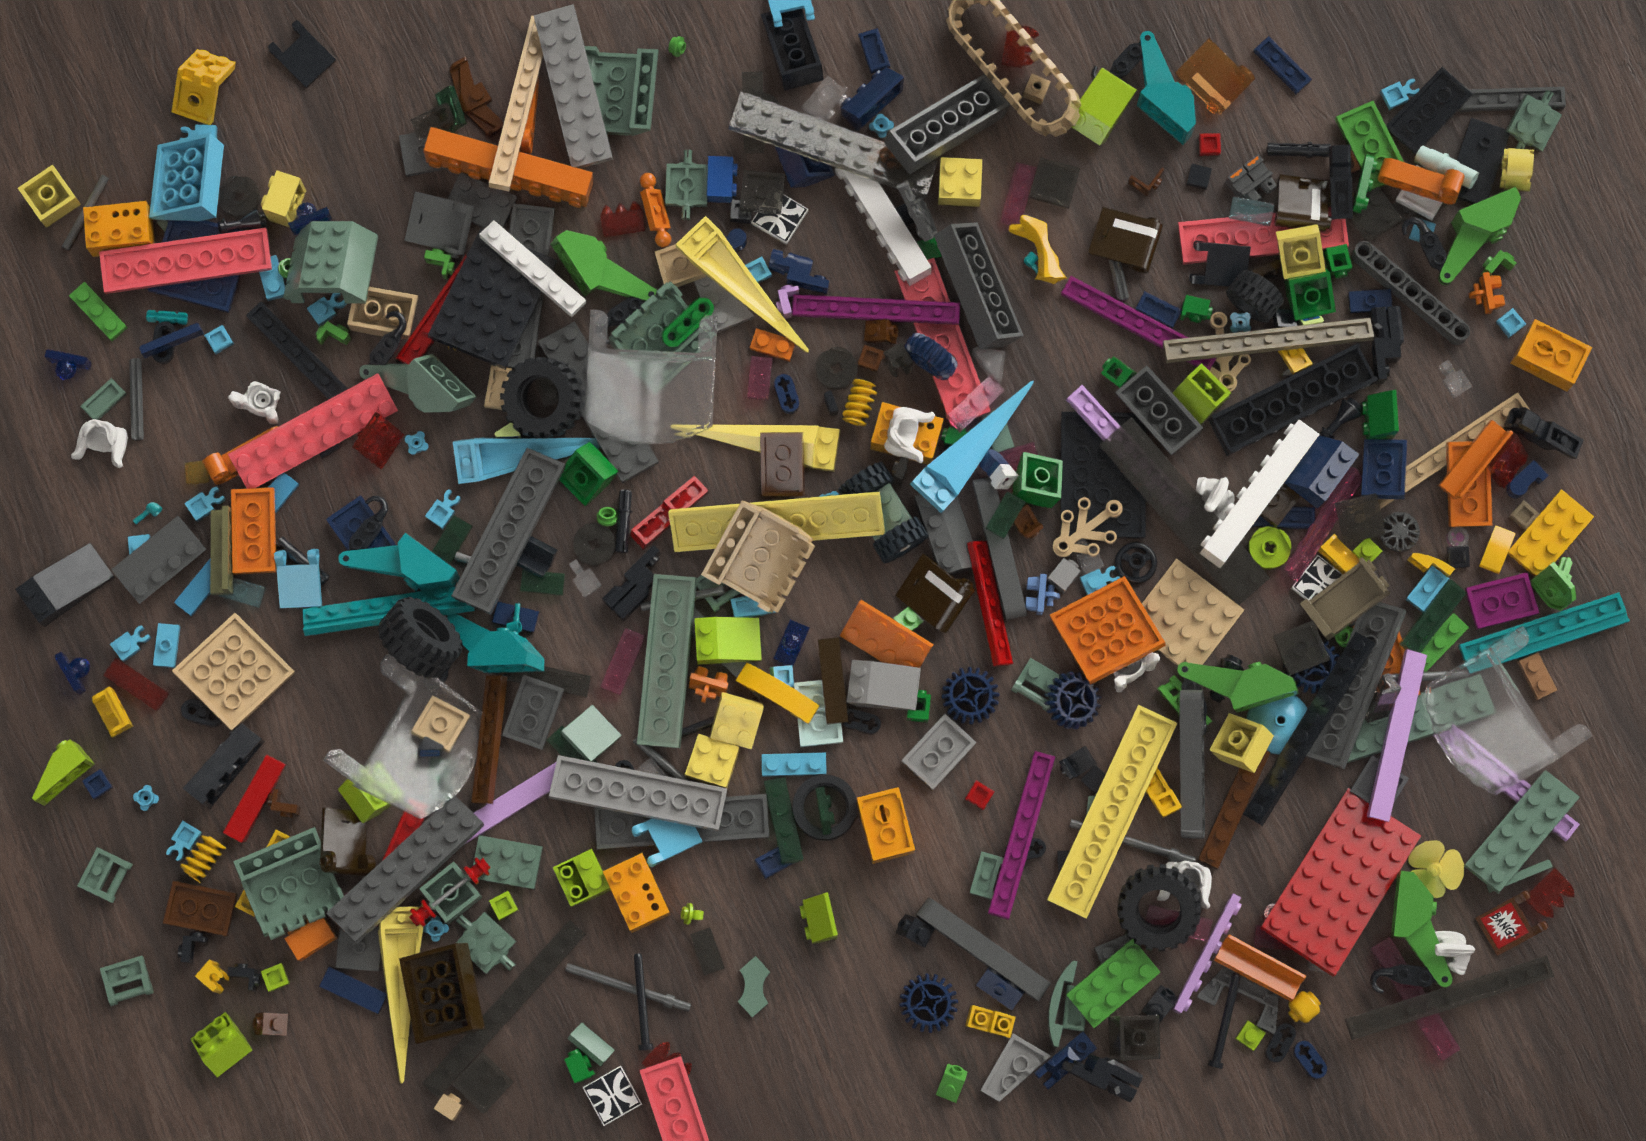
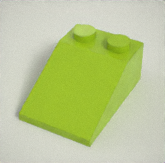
M1101 68L1080 99L1082 105L1078 108L1080 117L1072 128L1098 145H1102L1106 142L1137 89L1104 68Z
M695 618L698 665L762 661L759 618Z
M70 739L68 741L64 740L57 745V750L52 754L32 797L34 801L44 806L95 765L81 746Z

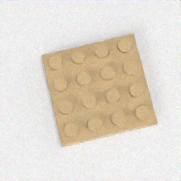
M1178 559L1173 562L1142 603L1166 644L1165 647L1157 651L1177 666L1182 662L1203 665L1244 611L1242 607Z
M236 613L228 618L172 670L173 674L231 731L244 722L295 674V671Z

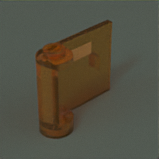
M1210 38L1175 72L1207 104L1208 110L1213 114H1222L1255 80V76L1247 67L1243 65L1238 67Z

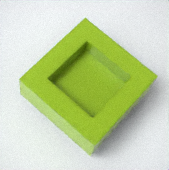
M1367 536L1352 552L1359 559L1362 557L1365 561L1370 559L1372 562L1382 553V550Z
M509 891L489 900L499 921L518 911Z
M282 963L261 971L268 992L290 984Z
M1247 1020L1235 1039L1254 1051L1266 1032Z

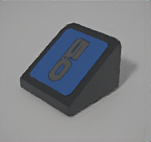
M426 736L417 749V756H442L444 746Z

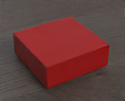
M1220 133L1199 134V156L1221 154Z
M976 780L965 800L984 810L995 791Z

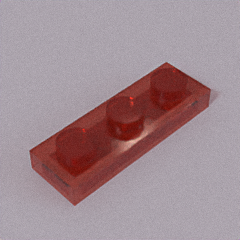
M117 658L114 659L104 673L105 677L156 711L159 710L169 695L168 692Z

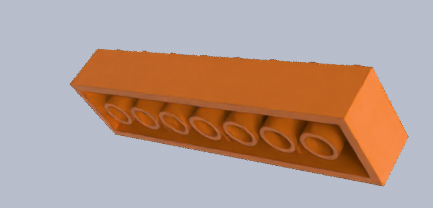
M431 127L424 147L426 162L431 167H445L455 174L462 172L469 174L468 176L473 179L480 180L484 178L490 180L498 146ZM519 152L510 189L521 191V189L527 190L531 195L538 197L541 195L548 196L550 200L555 202L566 201L569 202V205L576 208L586 207L593 186V172Z

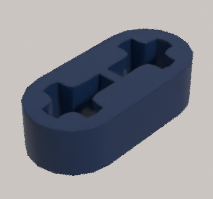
M781 374L776 377L774 382L776 394L782 411L786 414H793L799 409L798 395L792 378L787 374ZM781 380L790 383L787 384L788 392H784L783 387L778 386L781 384ZM787 396L790 397L791 402H795L792 409H789V406H784L787 404Z
M1307 1041L1296 1043L1293 1048V1054L1306 1073L1314 1079L1324 1077L1327 1072V1065L1313 1045ZM1300 1045L1309 1048L1307 1050L1309 1059L1305 1055H1299ZM1310 1061H1313L1315 1065L1320 1064L1322 1066L1320 1068L1321 1074L1312 1073L1313 1066Z

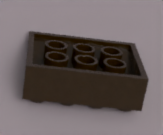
M454 943L399 958L416 1044L485 1029L468 943Z

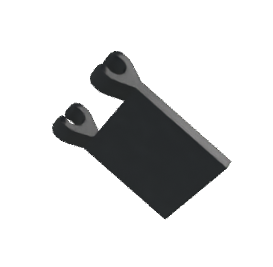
M296 20L292 23V27L300 37L284 52L274 42L268 45V50L307 88L336 59Z
M1194 241L1193 248L1195 250L1208 251L1205 275L1190 274L1189 281L1192 284L1229 287L1242 270H1248L1250 246Z

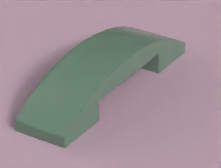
M1074 960L1061 973L1049 1001L1048 1032L1052 1046L1056 1048L1059 1047L1063 1025L1055 1024L1063 984L1064 982L1072 984L1078 962Z

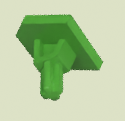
M1562 557L1558 566L1555 562L1551 563L1530 581L1531 587L1547 606L1560 611L1576 600L1575 586L1571 582L1572 576L1569 574L1572 566L1570 557Z

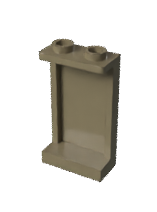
M1361 557L1357 565L1312 599H1305L1300 603L1328 640L1391 594L1387 589L1390 585L1383 576L1378 578L1374 573L1377 568L1370 559L1365 561Z

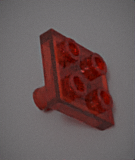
M375 412L366 427L360 428L362 433L358 431V439L352 448L374 466L382 470L405 434L382 415Z
M1513 433L1487 465L1496 484L1502 488H1505L1513 480L1516 472L1526 463L1529 457L1517 434Z

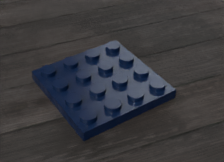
M169 220L162 243L220 234L218 223L207 220ZM241 229L229 230L228 233L239 232V231H244V230H241ZM241 275L152 287L147 290L155 294L229 313Z

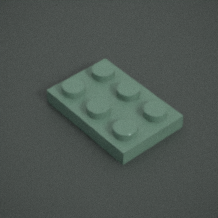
M479 835L474 859L476 857L479 860L484 858L491 868L488 870L489 876L483 874L478 880L535 890L543 847Z

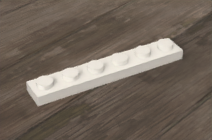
M494 220L479 234V237L569 316L573 317L586 304V300Z

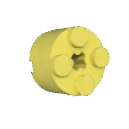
M1504 149L1500 188L1509 190L1516 187L1518 191H1530L1534 150Z

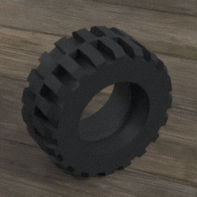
M543 357L529 358L524 363L515 365V370H510L506 375L509 378L508 381H503L502 388H505L504 393H500V400H504V405H501L502 412H507L505 418L508 423H513V428L516 431H521L523 435L534 438H554L555 436L565 434L567 429H572L575 426L574 421L579 420L582 415L579 413L580 409H584L585 402H582L585 390L580 388V385L583 383L580 378H576V371L573 368H568V364L563 361ZM539 378L550 379L557 387L559 393V402L556 410L546 418L536 417L530 411L527 404L528 389Z
M407 597L398 600L379 623V638L382 640L384 648H387L388 653L400 665L405 666L410 672H415V675L424 676V678L440 677L462 652V640H460V634L456 632L455 626L437 608H433L427 602H422L421 599Z
M1154 864L1147 865V869L1143 870L1140 868L1136 870L1135 875H1130L1126 879L1125 885L1120 890L1117 914L1120 919L1119 924L1122 929H1125V935L1129 939L1133 938L1134 944L1139 947L1143 944L1146 946V950L1152 951V948H1158V952L1165 951L1167 947H1170L1171 950L1176 949L1179 943L1185 944L1188 941V937L1190 935L1193 936L1197 925H1199L1201 898L1197 892V886L1194 881L1191 882L1189 880V876L1185 872L1181 874L1179 869L1174 866L1170 869L1166 868V864H1160V867H1154ZM1153 890L1170 892L1178 899L1180 904L1178 917L1166 925H1154L1147 922L1139 912V902L1142 896Z

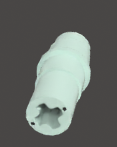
M1421 146L1415 156L1414 162L1427 170L1443 175L1449 169L1462 172L1465 175L1462 186L1469 189L1474 186L1479 172L1449 157V154H1442L1425 146Z

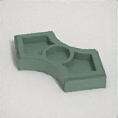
M756 956L739 970L745 980V989L738 1002L752 1018L768 1004L763 994V984L770 974V971Z

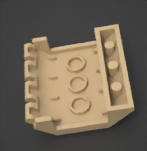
M742 500L701 575L718 585L724 583L758 602V607L766 612H779L786 600L782 595L788 596L796 582L792 577L798 578L806 564L802 560L803 557L808 559L815 548V545L811 543L813 538L801 528L769 510Z

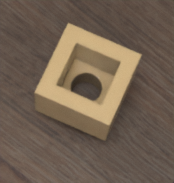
M1031 74L1023 97L1042 105L1051 81ZM1034 85L1039 86V87H1041V88H1040V89H1036V88H1034Z
M450 1093L449 1096L443 1094L434 1109L450 1120L455 1121L464 1106L460 1104L462 1099Z

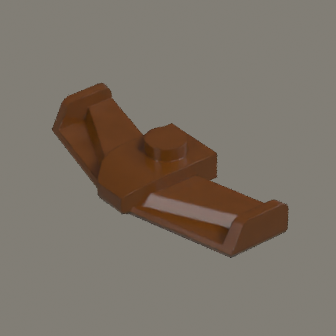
M464 57L454 62L449 71L457 95V103L462 112L466 113L489 137L502 131L504 122L487 106L488 103L492 102V99L482 82L474 85L467 58Z

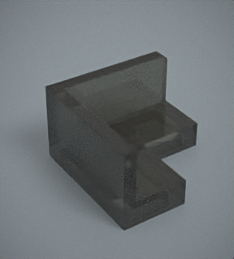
M1389 673L1382 675L1365 716L1367 723L1388 717L1399 695L1401 687Z

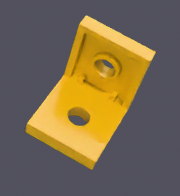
M197 49L178 68L172 113L211 125L214 121L219 86L235 70L236 62L230 61L226 57L210 54L206 50ZM191 95L196 96L199 99V103L193 102Z

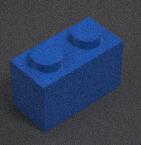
M708 156L707 202L731 203L733 196H737V184H733V176H737L738 165L734 164L733 157Z

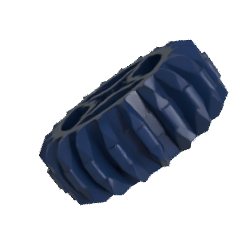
M914 333L909 337L904 346V351L921 369L941 380H948L954 374L958 365L957 361L941 344H938L929 336L927 337L920 333Z
M1312 636L1308 637V643L1304 638L1300 639V644L1295 641L1292 644L1293 648L1287 649L1290 655H1285L1283 658L1289 662L1283 664V668L1289 669L1284 674L1292 676L1294 681L1297 682V689L1303 686V693H1306L1308 688H1310L1311 694L1316 693V687L1319 691L1337 663L1334 660L1340 657L1339 654L1332 655L1335 647L1333 646L1328 649V641H1325L1323 645L1320 644V637L1316 639L1315 643ZM1305 649L1317 650L1314 656L1299 653ZM1323 655L1328 662V672L1321 664V657ZM1317 657L1315 661L1317 668L1314 667L1307 673L1309 669L1307 662L1310 663ZM1296 659L1299 660L1298 663L1303 667L1301 676L1296 670ZM1311 674L1324 677L1320 681L1306 680Z
M968 667L966 674L963 668H960V676L953 672L952 678L954 681L949 678L946 679V683L950 687L943 686L942 688L943 691L948 692V694H942L941 696L942 699H948V701L943 703V707L951 706L947 714L950 715L955 712L954 720L962 716V724L965 723L966 718H969L970 725H973L974 718L977 719L978 723H982L981 715L985 719H989L990 716L987 711L994 713L995 709L991 705L997 706L999 703L993 699L1000 695L998 692H993V690L998 688V685H990L994 680L993 677L985 679L988 674L987 671H984L982 676L979 675L980 668H976L975 673H972V668ZM968 679L976 680L983 684L984 687L974 688ZM962 681L964 692L958 695V697L953 698L955 686ZM967 690L976 694L973 701L966 699ZM988 693L987 704L979 710L977 699ZM956 704H968L973 712L963 711Z
M1070 671L1066 674H1059V679L1054 678L1052 680L1054 685L1047 686L1051 692L1044 694L1046 697H1049V701H1045L1044 704L1050 705L1046 712L1053 713L1051 720H1057V725H1064L1065 729H1070L1071 727L1079 729V726L1086 727L1087 722H1093L1092 716L1098 715L1095 708L1101 707L1097 700L1102 697L1096 696L1099 688H1093L1094 683L1090 685L1086 677L1081 675V672H1075L1074 674ZM1069 683L1076 684L1075 688H1072L1070 692L1063 690ZM1071 697H1074L1072 700H1075V704H1072ZM1076 709L1083 710L1079 716L1075 718L1070 717V714Z
M926 973L924 981L918 975L916 977L917 984L912 979L909 981L912 986L911 989L904 986L903 989L908 992V995H900V998L906 999V1002L899 1003V1006L906 1007L907 1009L902 1011L901 1015L909 1014L910 1017L905 1022L909 1023L913 1019L915 1022L912 1028L915 1029L917 1024H920V1032H923L925 1026H928V1032L932 1033V1026L934 1025L937 1031H940L939 1023L942 1022L947 1027L949 1024L945 1019H954L953 1015L949 1014L950 1011L957 1012V1008L951 1007V1004L958 1003L957 999L951 1000V996L956 995V991L949 993L948 989L952 987V984L949 983L944 987L943 983L946 979L942 978L940 983L937 982V974H934L933 980H929V974ZM925 985L935 986L944 994L932 996ZM919 988L922 1000L918 1004L911 1006L912 994ZM926 996L929 998V1000L939 999L935 1001V1004H932L933 1014L928 1006H922L918 1008V1006H921L923 1002H925L924 999ZM946 1000L947 1007L945 1013L938 1019L935 1009L936 1005ZM924 1010L928 1012L932 1021L921 1020L914 1012Z

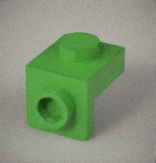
M439 249L426 250L424 256L426 263L442 266V277L448 280L449 274H453L455 267L451 255L444 254L445 252Z
M1500 250L1494 258L1490 256L1482 265L1485 268L1482 273L1489 272L1491 275L1500 264L1511 271L1516 265L1514 257L1508 252Z
M328 321L325 325H321L316 332V340L321 345L324 344L329 335L345 345L349 343L351 337L347 333L348 329L340 324L335 326Z
M907 607L893 618V620L911 631H914L924 622L910 607Z
M947 1064L936 1095L956 1103L968 1072L958 1065Z

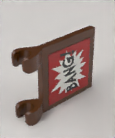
M1527 890L1475 918L1497 956L1545 931L1549 927L1546 921H1541L1531 927L1518 904L1531 897Z

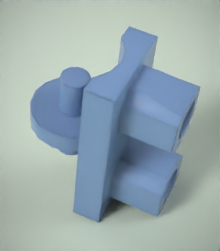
M1040 574L1039 577H1028L1027 590L1038 591L1037 598L1026 597L1025 607L1026 610L1036 612V615L1042 616L1045 599H1047V606L1050 607L1053 606L1055 599H1060V594L1054 592L1055 585H1048V592H1045L1047 574Z

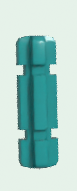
M147 310L146 320L155 323L156 321H159V323L169 322L171 324H176L177 322L178 324L186 325L188 314L186 312H178L177 314L172 311L156 312V310Z

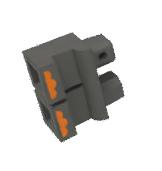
M1259 154L1230 174L1225 182L1240 201L1245 199L1251 206H1254L1261 200V196L1256 191L1261 187L1268 195L1277 187L1271 178L1273 173L1263 164V159Z

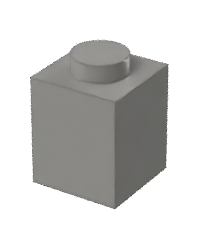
M1063 558L1048 577L1047 582L1055 585V588L1064 594L1079 575V566L1073 560L1069 559L1067 561Z

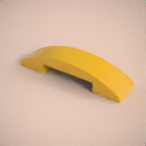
M747 662L735 680L751 691L757 692L789 711L790 714L807 724L810 723L820 707L794 688Z
M1157 767L1146 793L1164 818L1181 809L1182 806Z

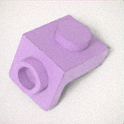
M785 285L781 287V290H778L779 301H776V307L785 319L792 318L788 298L793 297V294L799 295L798 286Z

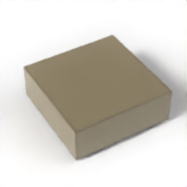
M1523 500L1509 517L1525 531L1539 516V513Z

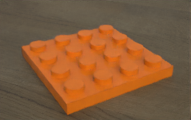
M1125 576L1050 614V619L1090 685L1140 660L1149 653L1166 646L1164 639Z

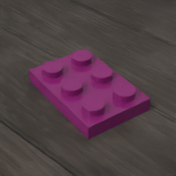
M1528 573L1464 589L1476 630L1539 614Z

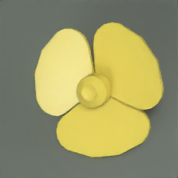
M1437 840L1425 841L1416 846L1408 857L1409 864L1412 867L1421 868L1411 872L1417 875L1434 898L1442 897L1446 892V888L1450 890L1457 889L1464 877V862L1460 853L1455 849H1450L1444 854V845Z

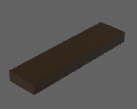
M839 637L818 639L827 725L848 723Z

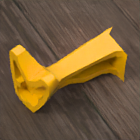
M1021 215V224H1011L1009 232L1034 242L1038 253V273L1035 279L1052 284L1067 279L1059 267L1057 255L1048 242L1047 223L1027 215Z

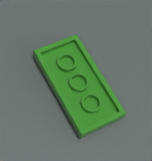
M1371 101L1336 116L1335 121L1347 145H1351V150L1360 166V171L1366 154L1374 156V161H1377L1375 173H1371L1370 179L1373 180L1372 192L1385 186V184L1377 180L1385 158L1404 161L1374 101Z
M1131 938L1067 992L1066 996L1091 1026L1095 1028L1155 978L1160 971L1144 951L1134 944V939Z

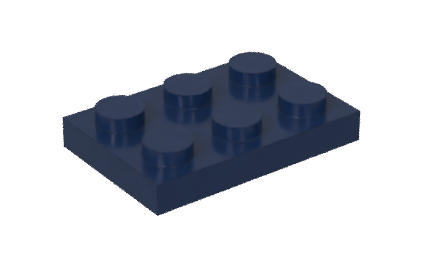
M1364 439L1362 499H1405L1407 440Z
M360 495L326 520L347 550H349L350 538L364 520L375 514ZM382 525L380 533L368 549L395 546L396 544Z

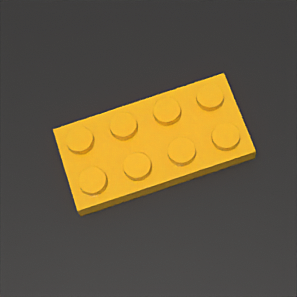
M1561 489L1508 551V555L1536 577L1551 563L1557 561L1594 516Z

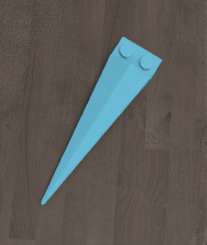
M1030 381L928 464L910 483L940 513L960 493L1034 381Z
M474 438L453 441L458 484L478 482L515 471L526 448L556 460L572 455L575 450L588 442H591L596 448H600L595 438Z

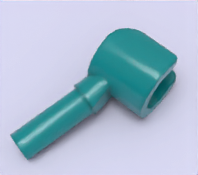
M1030 252L1024 258V263L1037 274L1038 266L1035 263L1038 257L1033 252Z
M154 502L149 503L146 506V510L133 520L134 523H139L150 513L156 517L162 511V507Z
M515 603L513 622L507 623L506 628L519 633L522 630V625L519 621L520 604Z

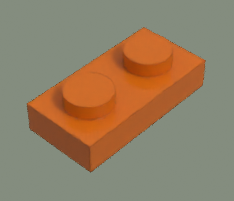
M758 328L755 330L750 345V350L790 362L795 348V344L788 338Z

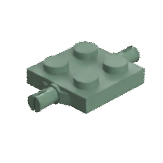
M1545 90L1541 100H1536L1528 94L1524 95L1506 129V132L1514 136L1518 141L1516 149H1524L1526 146H1530L1539 152L1544 150L1562 114L1553 110L1548 105L1554 95L1551 91Z
M684 150V162L667 164L665 205L682 208V220H685V213L686 220H690V208L707 207L708 165L693 163L692 150H689L688 158L687 150Z
M486 912L472 923L463 914L456 920L465 929L463 936L456 943H468L471 960L486 974L499 963L503 964L509 971L513 969L512 967H515L516 964L507 955L509 949L517 941Z

